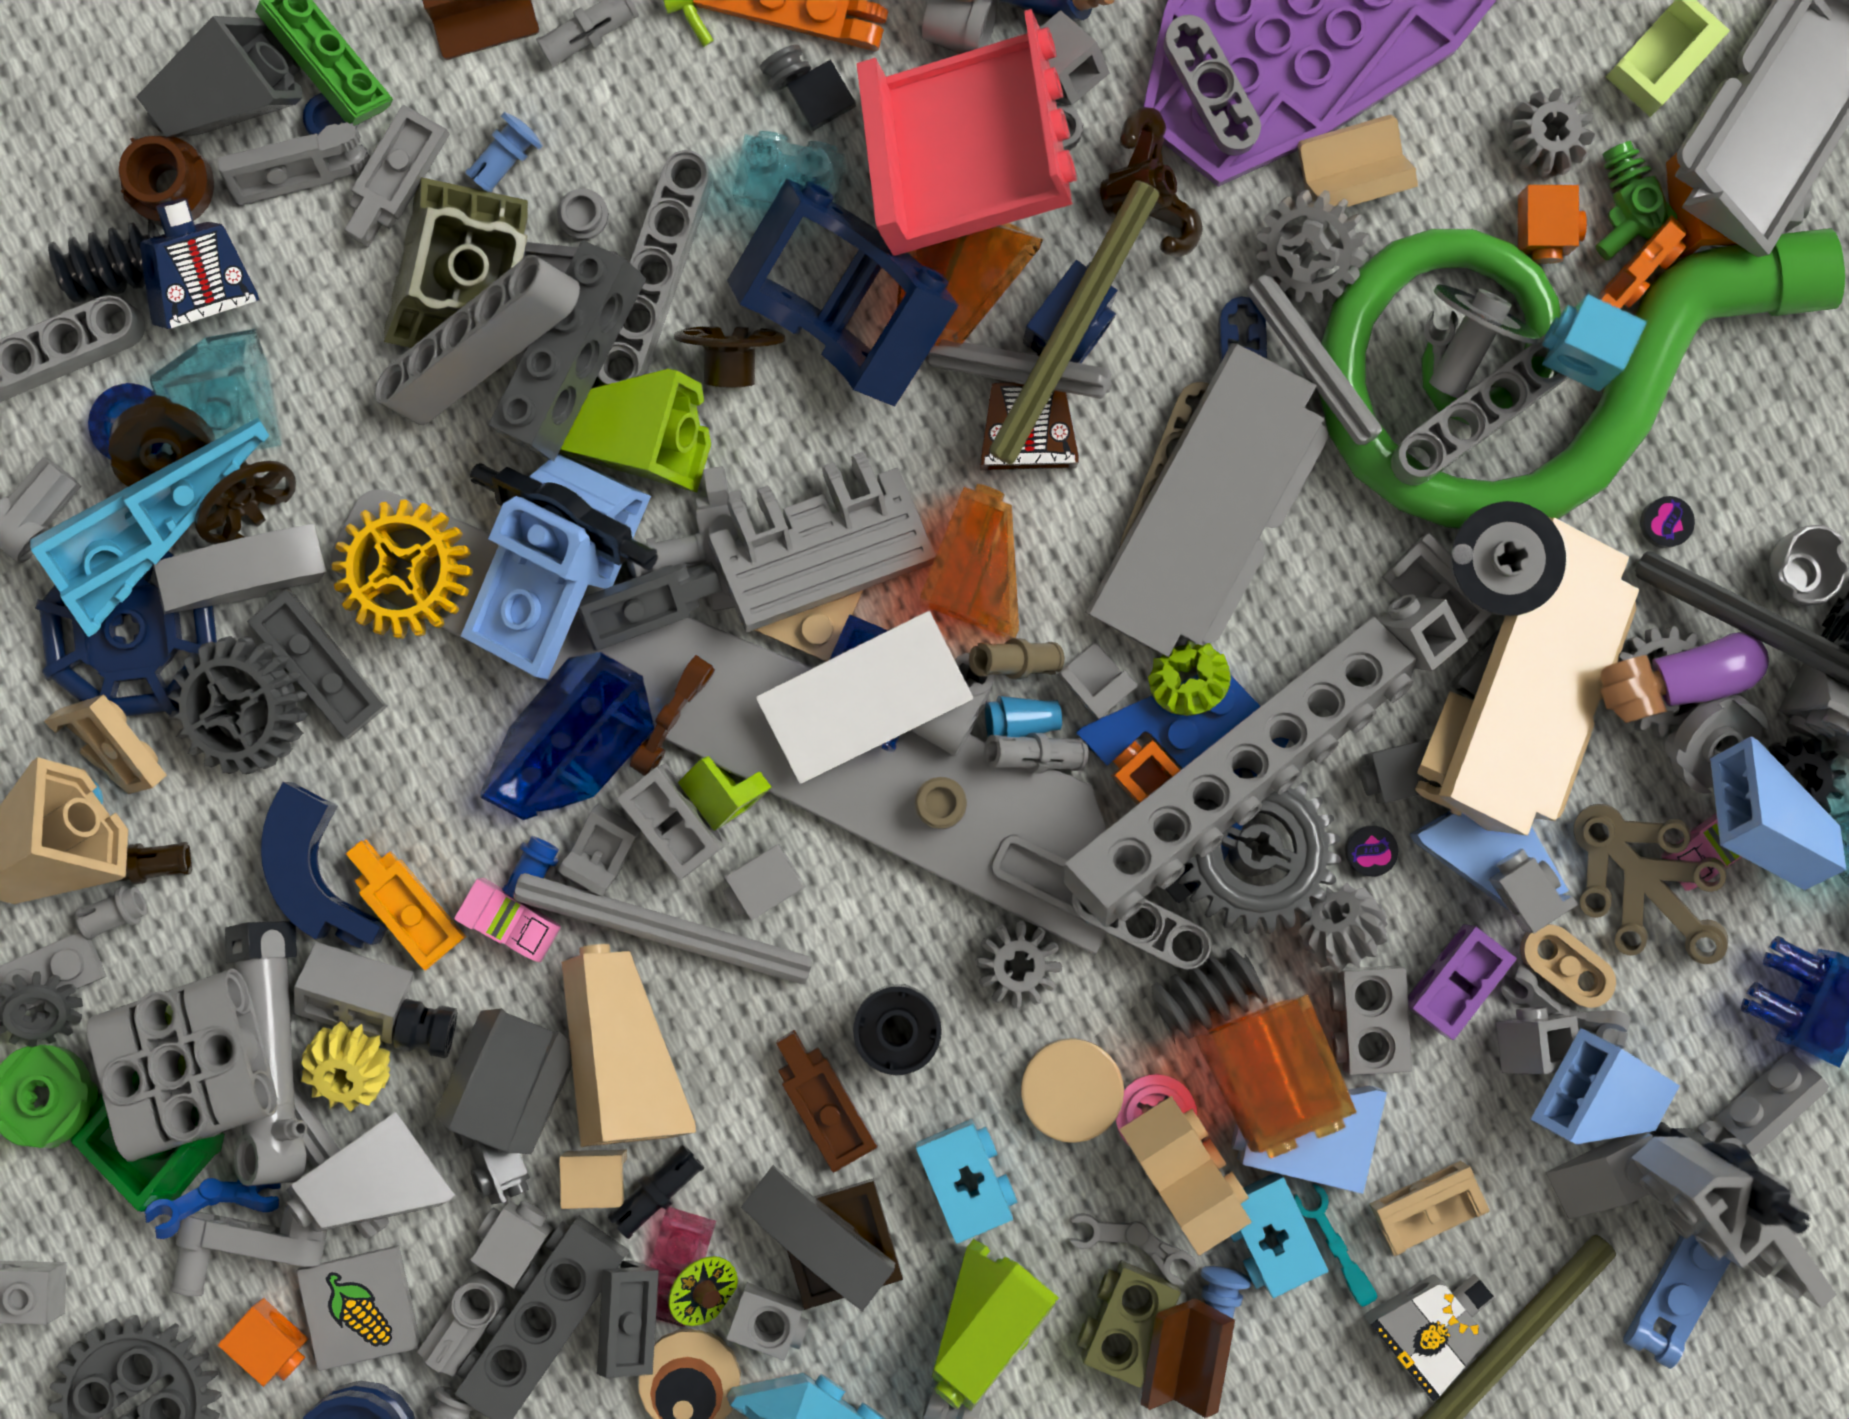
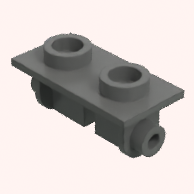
M453 1132L462 1150L469 1148L476 1165V1168L471 1170V1177L481 1198L488 1196L491 1204H499L507 1201L503 1190L507 1189L510 1197L529 1190L526 1180L530 1176L520 1154L498 1151L494 1147Z

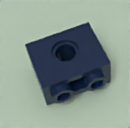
M1076 259L1026 325L1023 343L1034 352L1042 353L1091 262L1085 266ZM1112 285L1069 362L1082 364L1115 318L1117 313L1112 311L1111 308L1118 290Z

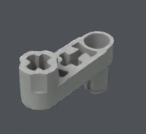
M287 1206L284 1209L281 1227L195 1212L180 1222L175 1243L180 1249L170 1291L185 1296H202L205 1290L204 1283L210 1253L215 1250L291 1265L319 1266L321 1264L327 1230L315 1232L310 1224L302 1228L292 1216Z

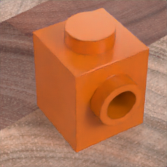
M1527 185L1518 194V248L1526 255H1532V260L1535 263H1560L1563 261V255H1569L1579 246V241H1584L1587 217L1585 211H1579V185Z
M1153 740L1146 742L1142 747L1134 741L1113 760L1118 769L1111 777L1138 805L1181 770Z

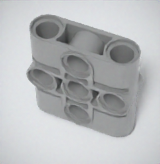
M230 969L168 991L148 993L139 1001L92 1016L87 1023L88 1040L113 1138L118 1151L128 1161H135L199 1139L214 1137L223 1131L272 1116L277 1110L276 1090L249 989L242 975L235 969ZM168 1004L173 1012L170 1025L167 1024L165 1019V1011ZM227 1039L231 1041L233 1046V1054L230 1060H227L224 1054V1045ZM181 1054L186 1061V1070L183 1076L178 1069V1061ZM135 1070L137 1071L140 1079V1084L137 1091L135 1090L132 1081V1077ZM194 1105L197 1107L200 1117L197 1126L194 1125L191 1119V1111Z

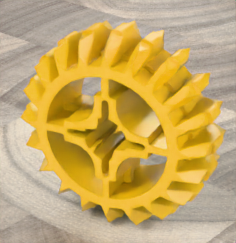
M401 499L397 505L395 515L389 503L381 502L378 508L379 519L368 510H364L360 513L361 520L366 525L362 530L352 524L346 526V532L355 537L351 545L344 542H337L335 544L336 550L346 554L347 557L346 561H336L331 564L333 571L346 574V578L334 583V589L340 593L352 592L344 599L342 606L347 611L360 608L355 621L362 626H366L374 619L373 632L379 635H384L391 626L393 636L398 639H404L410 624L411 630L415 635L419 637L426 634L425 619H428L434 627L441 628L444 626V620L439 613L442 608L454 615L459 611L457 604L450 601L453 593L464 597L469 593V589L458 584L457 580L458 577L467 578L472 576L473 569L466 565H458L457 561L467 558L471 554L470 549L465 545L452 547L460 540L463 533L457 527L445 530L449 517L439 512L431 518L432 508L428 504L421 503L413 513L411 502ZM413 529L425 532L432 540L423 546L417 543L412 547L402 549L398 543L392 540L389 534L399 530ZM375 547L379 555V564L377 569L368 576L369 582L366 583V562L371 550ZM393 554L408 563H412V567L407 568L411 571L407 577L411 584L393 575V571H399L394 568L398 561ZM439 555L440 574L436 586L430 593L425 583V575L427 570L436 563L435 557ZM402 589L407 596L414 600L416 605L402 610H390L383 608L374 598L382 592L388 595L395 590Z

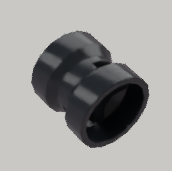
M406 998L402 1003L394 1034L395 1049L410 1052L415 1048L426 1049L430 1056L447 1058L452 1047L458 1017L457 1008L441 1005L436 1009L425 1007L422 1001Z

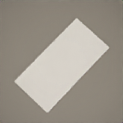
M927 611L757 696L756 699L798 782L802 784L971 701L973 695L931 612Z

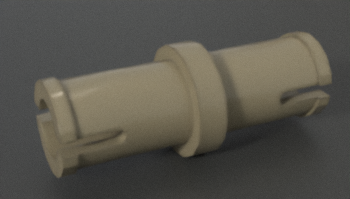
M1021 638L1009 639L1004 644L977 643L978 646H973L969 654L970 668L976 675H1006L1010 679H1024L1030 674L1054 675L1062 670L1065 660L1064 651L1058 643H1029L1026 639Z

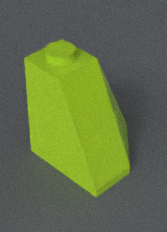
M668 368L592 388L559 452L572 458L697 493L711 447L709 427L700 426L697 405L700 406L704 402L702 384L677 370Z
M975 1239L967 1246L962 1259L931 1376L938 1382L934 1390L941 1398L956 1409H959L963 1404L970 1411H972L1048 1317L1059 1299L1056 1294L1012 1259L1006 1256L1003 1259L998 1258L995 1262L988 1259L986 1256L990 1252L989 1248Z

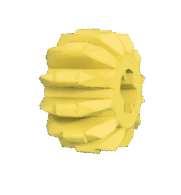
M342 1021L334 1026L332 1030L323 1027L321 1031L315 1034L311 1044L307 1045L302 1054L303 1060L301 1065L304 1069L302 1070L301 1082L313 1085L312 1098L319 1096L328 1098L330 1109L338 1102H342L350 1112L359 1103L369 1106L377 1098L381 1088H385L390 1077L388 1064L391 1051L379 1048L380 1035L368 1037L363 1034L362 1024L353 1031L349 1030Z

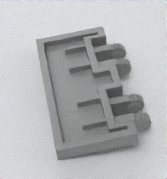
M863 452L852 455V469L854 475L858 478L865 496L851 500L842 474L835 463L832 462L822 467L824 481L838 511L832 514L825 495L822 494L785 507L782 515L770 487L767 485L757 489V501L770 530L759 534L755 533L748 517L746 506L740 500V497L736 496L727 500L728 510L743 546L737 548L729 528L708 535V543L746 633L935 564L936 553L898 467L878 474L876 479L867 456Z

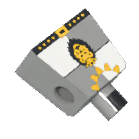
M1433 1274L1371 1309L1363 1316L1434 1402L1486 1343L1488 1337L1472 1317L1494 1300L1495 1297L1475 1274L1452 1293Z

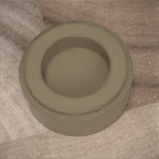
M935 777L927 780L919 788L915 798V808L918 816L926 825L935 829H947L955 826L963 818L967 808V799L964 790L956 781L947 777Z

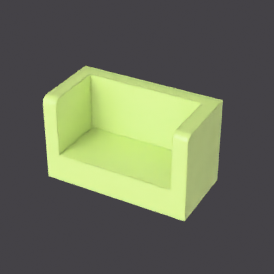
M1675 0L1606 75V78L1651 117L1731 30L1697 0Z

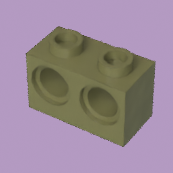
M1120 1260L1116 1271L1108 1268L1097 1291L1096 1297L1102 1299L1103 1302L1096 1319L1087 1316L1077 1339L1076 1345L1083 1348L1081 1352L1083 1364L1141 1388L1145 1379L1155 1317L1157 1313L1176 1306L1181 1294L1178 1285H1174L1167 1279L1123 1260ZM1134 1285H1140L1149 1290L1148 1301L1144 1306L1137 1309L1128 1308L1122 1303L1124 1292ZM1114 1333H1120L1129 1338L1127 1350L1118 1356H1110L1102 1351L1103 1341L1107 1336Z

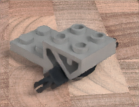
M1660 1122L1656 1131L1649 1133L1652 1134L1653 1138L1632 1157V1160L1644 1175L1639 1180L1640 1184L1654 1200L1666 1205L1669 1211L1664 1217L1681 1236L1688 1239L1691 1235H1694L1701 1247L1716 1260L1725 1256L1742 1269L1749 1265L1763 1278H1766L1769 1274L1773 1275L1780 1287L1796 1300L1804 1296L1822 1309L1837 1295L1794 1234L1805 1232L1810 1224L1804 1221H1811V1218L1799 1205L1788 1187L1778 1177L1758 1166L1751 1155L1742 1147L1733 1143H1714L1691 1128H1670L1664 1122Z

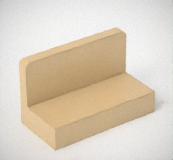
M1386 115L1304 139L1298 143L1305 190H1309L1313 201H1316L1318 196L1326 190L1330 194L1329 204L1336 206L1341 200L1346 199L1348 201L1347 207L1418 187L1416 168L1403 155L1398 120L1393 115Z

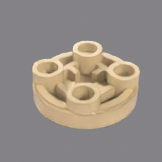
M1067 1038L1045 1045L1038 1049L1030 1059L1022 1076L1021 1098L1026 1114L1037 1129L1058 1141L1076 1143L1099 1136L1115 1121L1123 1103L1124 1085L1118 1066L1105 1050L1087 1040Z

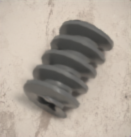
M1232 947L1225 951V967L1215 957L1208 958V975H1205L1198 967L1188 969L1189 984L1184 982L1177 974L1170 977V993L1159 983L1151 986L1153 1001L1174 1044V1030L1179 1029L1188 1039L1194 1037L1193 1021L1195 1020L1207 1030L1212 1029L1211 1013L1214 1011L1226 1022L1231 1020L1230 1004L1233 1002L1243 1012L1250 1011L1248 998L1250 994H1254L1263 1004L1268 1002L1262 983L1246 954L1243 958Z

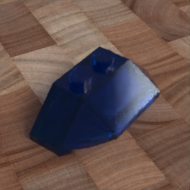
M602 652L569 657L509 727L480 791V798L522 820L538 816L540 811L559 809L595 797L654 730V721L644 677Z

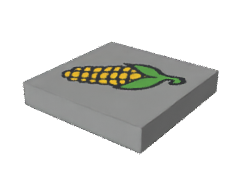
M399 1245L323 1262L319 1266H306L296 1270L318 1371L405 1352L421 1346Z

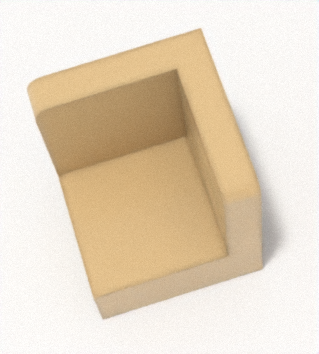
M627 1149L565 1151L560 1156L561 1209L621 1207L624 1203L623 1164L627 1160Z

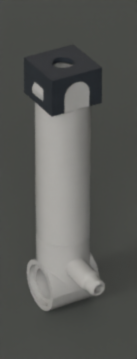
M291 921L247 922L225 927L226 963H235V970L242 975L249 989L277 1095V1110L275 1114L242 1125L243 1135L237 1141L235 1149L236 1172L241 1183L246 1186L296 1182L304 1174L306 1166V1150L302 1136L307 1132L306 1123L295 1119L288 959L297 957L296 926Z

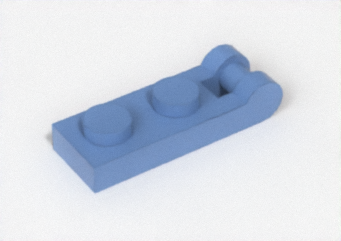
M1680 1235L1625 1333L1623 1342L1637 1351L1643 1348L1655 1355L1654 1359L1656 1362L1672 1369L1681 1359L1685 1342L1731 1261L1725 1256L1719 1260L1714 1259L1701 1247L1694 1235H1691L1688 1239ZM1659 1316L1672 1323L1665 1337L1653 1330Z

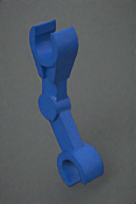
M207 1178L198 1188L174 1201L158 1199L150 1203L145 1210L146 1223H149L159 1215L170 1216L171 1219L168 1222L155 1227L156 1238L166 1239L177 1233L181 1220L208 1205L212 1206L220 1202L236 1203L259 1212H273L279 1208V1197H262L258 1193L267 1188L280 1189L281 1183L246 1186L240 1180H237V1182H226L216 1178Z

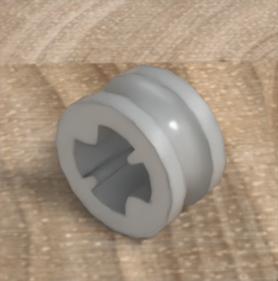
M440 1386L436 1388L434 1393L435 1398L438 1400L437 1404L431 1405L427 1414L432 1419H472L470 1412L477 1410L456 1396V1389Z

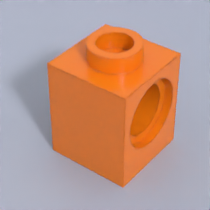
M263 1298L249 1309L218 1346L264 1387L276 1375L283 1381L289 1377L305 1359V1356L299 1350L309 1338Z

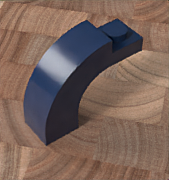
M282 782L267 812L261 838L262 867L267 885L277 905L295 926L315 940L325 938L333 925L338 928L335 936L355 947L363 948L365 942L370 945L380 943L388 929L382 920L336 896L326 885L320 872L318 863L320 841L338 805L294 782Z

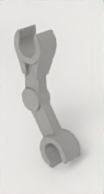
M1519 965L1515 980L1524 986L1515 984L1509 976H1505L1501 991L1507 1000L1517 1004L1527 1003L1531 1007H1547L1548 1016H1577L1578 1030L1582 1028L1620 1048L1625 1047L1628 1036L1626 1032L1628 1031L1631 1019L1627 1014L1616 1010L1589 1011L1584 1013L1572 1010L1567 1005L1559 1004L1538 986L1539 979L1537 974L1527 966Z
M1079 1213L1071 1217L1072 1223L1087 1222L1093 1227L1092 1235L1086 1240L1070 1238L1071 1244L1076 1248L1088 1249L1098 1241L1130 1243L1133 1246H1138L1151 1256L1167 1280L1174 1285H1184L1183 1280L1170 1272V1265L1175 1259H1184L1194 1269L1197 1268L1195 1260L1189 1252L1159 1240L1139 1221L1131 1223L1097 1222L1093 1216L1086 1213Z

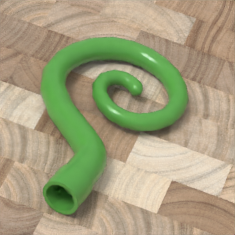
M1832 228L1781 234L1770 254L1766 256L1756 257L1740 245L1713 247L1686 255L1667 268L1647 289L1635 314V317L1647 323L1624 371L1605 386L1598 405L1566 449L1530 474L1497 481L1459 478L1440 472L1421 485L1402 483L1395 477L1391 468L1393 452L1399 445L1391 439L1381 425L1382 432L1373 441L1366 445L1356 444L1319 393L1328 435L1354 476L1399 511L1447 528L1460 529L1466 519L1477 510L1497 502L1514 501L1533 506L1548 517L1560 519L1605 490L1650 433L1680 363L1696 332L1704 322L1715 318L1768 312L1771 316L1837 309L1842 303L1845 290V265L1841 243ZM1430 229L1392 241L1364 263L1363 266L1358 268L1360 273L1358 279L1354 284L1347 283L1342 295L1337 297L1332 305L1321 344L1375 417L1366 387V352L1375 322L1396 293L1417 275L1436 269L1468 268L1493 279L1513 294L1524 313L1525 324L1531 327L1539 335L1540 339L1547 333L1553 320L1561 316L1559 298L1543 269L1514 244L1475 229ZM1428 342L1421 358L1423 388L1437 411L1440 412L1458 398L1438 390L1429 383L1433 375L1434 353L1433 345ZM1525 343L1524 350L1532 344ZM1541 356L1532 357L1531 366L1533 371L1540 377L1549 378L1553 370L1542 365L1545 358ZM1496 387L1489 391L1490 399L1497 407L1502 409L1512 407V397L1505 388ZM1451 417L1452 419L1469 425V423L1463 418ZM1406 451V459L1414 469L1426 470L1429 468Z

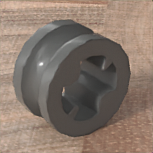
M795 44L782 48L766 58L760 65L762 73L771 76L772 79L769 82V86L773 91L784 89L788 83L811 71L809 62L801 61L800 59L802 49L799 45Z

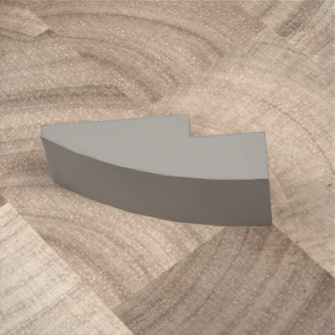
M314 524L271 531L211 545L160 560L156 565H152L164 614L265 597L269 591L319 583L326 573Z

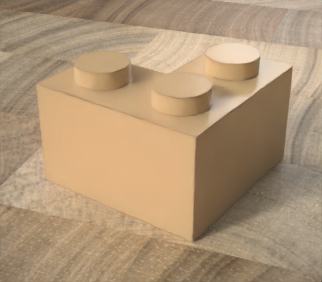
M1170 1096L1119 1129L1198 1256L1252 1223L1241 1205L1249 1197L1233 1172L1223 1177L1219 1169L1227 1164L1210 1138L1203 1143L1200 1141L1209 1134L1193 1109L1183 1114L1173 1097Z

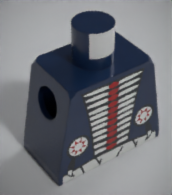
M186 198L168 201L156 206L165 234L140 243L148 306L153 325L171 329L259 300L258 293L222 224L203 222L195 225Z

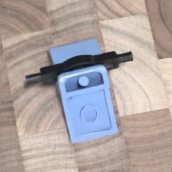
M561 454L557 455L555 461L548 460L529 477L510 467H505L500 472H497L483 463H478L471 470V482L494 492L497 504L502 506L488 540L499 546L461 637L535 677L548 679L587 586L592 585L604 589L612 587L622 563L626 560L641 566L645 570L652 569L658 559L656 553L658 551L633 539L651 496L576 459Z

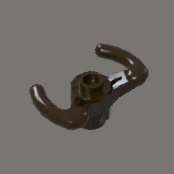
M1141 107L1129 114L1123 124L1120 135V144L1124 148L1132 149L1135 147L1128 167L1110 172L1108 174L1109 178L1101 182V201L1107 214L1115 219L1136 181H1141L1154 187L1159 192V197L1149 216L1181 230V235L1178 238L1172 236L1164 237L1160 242V250L1166 255L1181 257L1190 254L1198 245L1203 232L1201 218L1197 210L1179 200L1176 195L1177 180L1170 166L1163 164L1161 150L1164 143L1163 137L1166 133V124L1162 115L1155 108Z

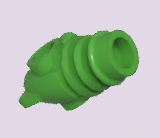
M1631 141L1621 143L1602 154L1606 162L1604 168L1610 169L1614 167V170L1607 174L1608 180L1618 177V179L1609 184L1610 190L1622 186L1621 189L1612 195L1616 207L1608 212V220L1614 229L1595 246L1600 256L1607 261L1614 257L1637 235L1649 240L1671 215L1676 220L1678 219L1676 212L1666 202L1660 182L1656 176L1642 178L1652 169L1649 165L1637 168L1646 161L1643 158L1633 160L1640 151L1639 149H1634Z

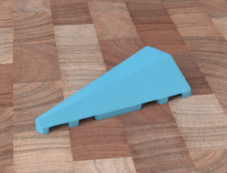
M258 417L30 539L31 551L60 591L61 599L88 637L100 629L101 623L113 609L129 596L135 584L153 564L156 565L195 521L196 512L207 493L223 478L240 469V465L254 449L269 437L268 432Z

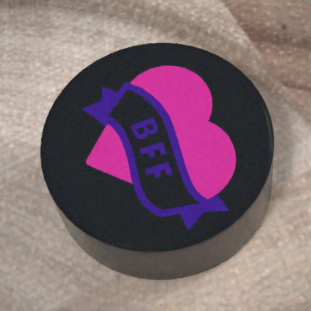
M1665 496L1652 501L1645 507L1640 518V528L1643 536L1649 543L1659 548H1672L1684 543L1691 536L1695 526V517L1691 507L1682 499L1673 496Z
M1363 826L1349 836L1345 845V856L1350 867L1357 873L1371 877L1380 876L1387 873L1395 865L1398 858V845L1394 836L1388 830L1379 826Z

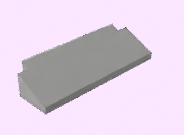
M1773 0L1738 55L1737 63L1741 72L1737 78L1725 79L1720 83L1678 149L1677 160L1680 168L1675 177L1693 188L1681 208L1756 257L1770 254L1849 125V0Z
M1232 343L1085 613L1142 645L1168 657L1180 635L1200 645L1203 641L1207 643L1217 641L1265 555V546L1259 540L1264 528H1276L1283 523L1328 440V431L1322 425L1325 418L1305 408L1317 385L1239 344Z

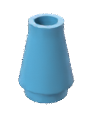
M998 696L996 701L986 702L987 736L1026 737L1029 733H1046L1061 730L1062 712L1059 701Z

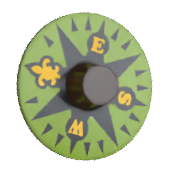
M710 1256L699 1259L686 1267L676 1278L670 1290L668 1303L672 1316L678 1322L688 1326L702 1325L715 1319L737 1289L738 1277L734 1266L722 1257Z

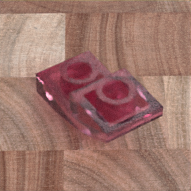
M672 1207L666 1209L649 1267L659 1270L657 1320L685 1328V1325L678 1322L670 1312L668 1303L670 1290L676 1278L686 1267L706 1257L716 1225L715 1220Z

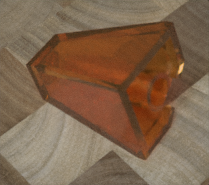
M1007 223L907 252L922 266L937 271L947 279L949 284L946 290L959 305L934 345L939 346L942 339L963 344L1039 251L1043 239L1013 223ZM899 284L896 309L906 294Z
M976 484L974 490L964 487L921 592L920 605L1007 639L1016 638L1019 631L1012 505L1003 502L1004 493L989 486Z

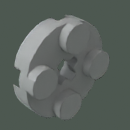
M1740 695L1700 702L1699 706L1682 722L1679 729L1668 736L1664 745V751L1671 758L1673 772L1680 780L1699 793H1712L1708 789L1713 788L1710 758L1751 736L1765 747L1766 745L1760 741L1762 726L1768 730V721L1758 707ZM1722 739L1724 741L1723 744L1716 749L1715 746Z

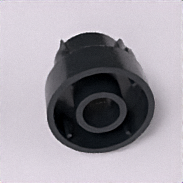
M906 984L887 985L868 995L860 1005L853 1025L854 1042L860 1056L875 1070L889 1075H906L924 1067L937 1052L942 1034L939 1012L932 1000L922 991ZM895 1015L907 1018L913 1027L911 1037L900 1044L888 1041L882 1031L884 1022L889 1017Z

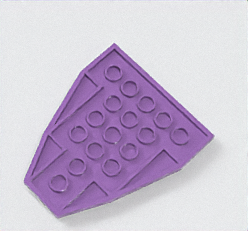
M1168 0L1162 16L1143 107L1155 108L1162 115L1166 124L1163 144L1219 187L1298 151V143L1301 140L1339 129L1451 57L1497 0ZM1195 15L1208 24L1260 118V135L1251 150L1242 155H1228L1218 149L1165 54L1163 43L1167 29L1171 22L1180 16ZM1182 30L1180 31L1179 40L1175 45L1178 48L1187 46L1190 49L1195 60L1193 65L1187 68L1192 72L1197 65L1212 59V57L1207 55L1201 61L1195 51V45L1199 36L1197 34L1188 36ZM1209 72L1203 74L1198 79V88L1205 97L1218 98L1226 92V83L1219 74ZM1231 99L1222 109L1211 111L1215 117L1222 110L1226 114L1229 126L1224 133L1227 137L1236 135L1240 141L1244 140L1243 135L1248 125L1245 122L1236 124L1229 113L1231 106L1237 104L1235 99Z

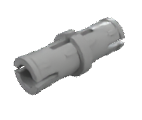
M602 0L585 11L582 7L573 12L574 18L544 36L536 38V41L554 68L559 62L589 44L593 48L602 43L601 37L629 20L639 17V14L631 0Z
M1029 733L1026 737L990 735L985 742L984 759L990 768H1025L1029 773H1043L1047 769L1081 771L1087 764L1089 751L1086 742H1083L1082 738L1055 739L1048 738L1044 733Z

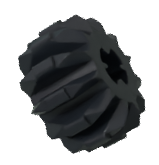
M1800 736L1788 737L1786 747L1780 743H1773L1768 747L1769 752L1792 776L1795 771H1802L1801 776L1808 780L1807 786L1804 789L1829 814L1831 807L1827 798L1841 799L1844 796L1839 788L1833 786L1834 780L1845 778L1847 773L1840 769L1832 770L1830 767L1836 761L1839 754L1834 750L1821 753L1822 741L1820 739L1812 738L1804 744Z

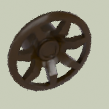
M699 326L675 332L674 339L682 343L704 347V384L715 387H748L755 384V347L785 342V335L775 330L760 328V330H756L748 337L749 327H735L732 336L725 337L720 327Z
M245 460L240 465V469L223 478L202 500L195 517L196 531L203 540L211 544L244 538L245 536L238 533L241 529V516L247 515L256 525L260 526L266 519L258 505L261 502L276 505L283 501L285 503L289 501L296 488L295 475L286 464L278 461H261L248 464ZM269 472L263 477H258L256 475L258 473ZM285 477V489H273ZM215 504L217 507L216 511L208 516L210 509ZM225 523L222 535L209 532Z

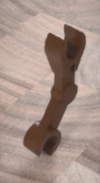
M697 655L691 659L674 691L676 693L675 696L658 714L655 720L657 725L650 739H646L635 752L630 762L631 768L645 776L650 772L651 768L654 769L659 766L666 752L661 746L668 732L678 721L681 715L680 711L686 702L690 703L709 682L715 671L713 665Z

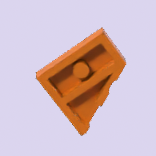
M1671 215L1602 289L1598 299L1618 309H1621L1624 304L1630 308L1649 288L1650 284L1645 280L1659 265L1667 269L1687 247L1681 242V239L1686 235L1687 228Z

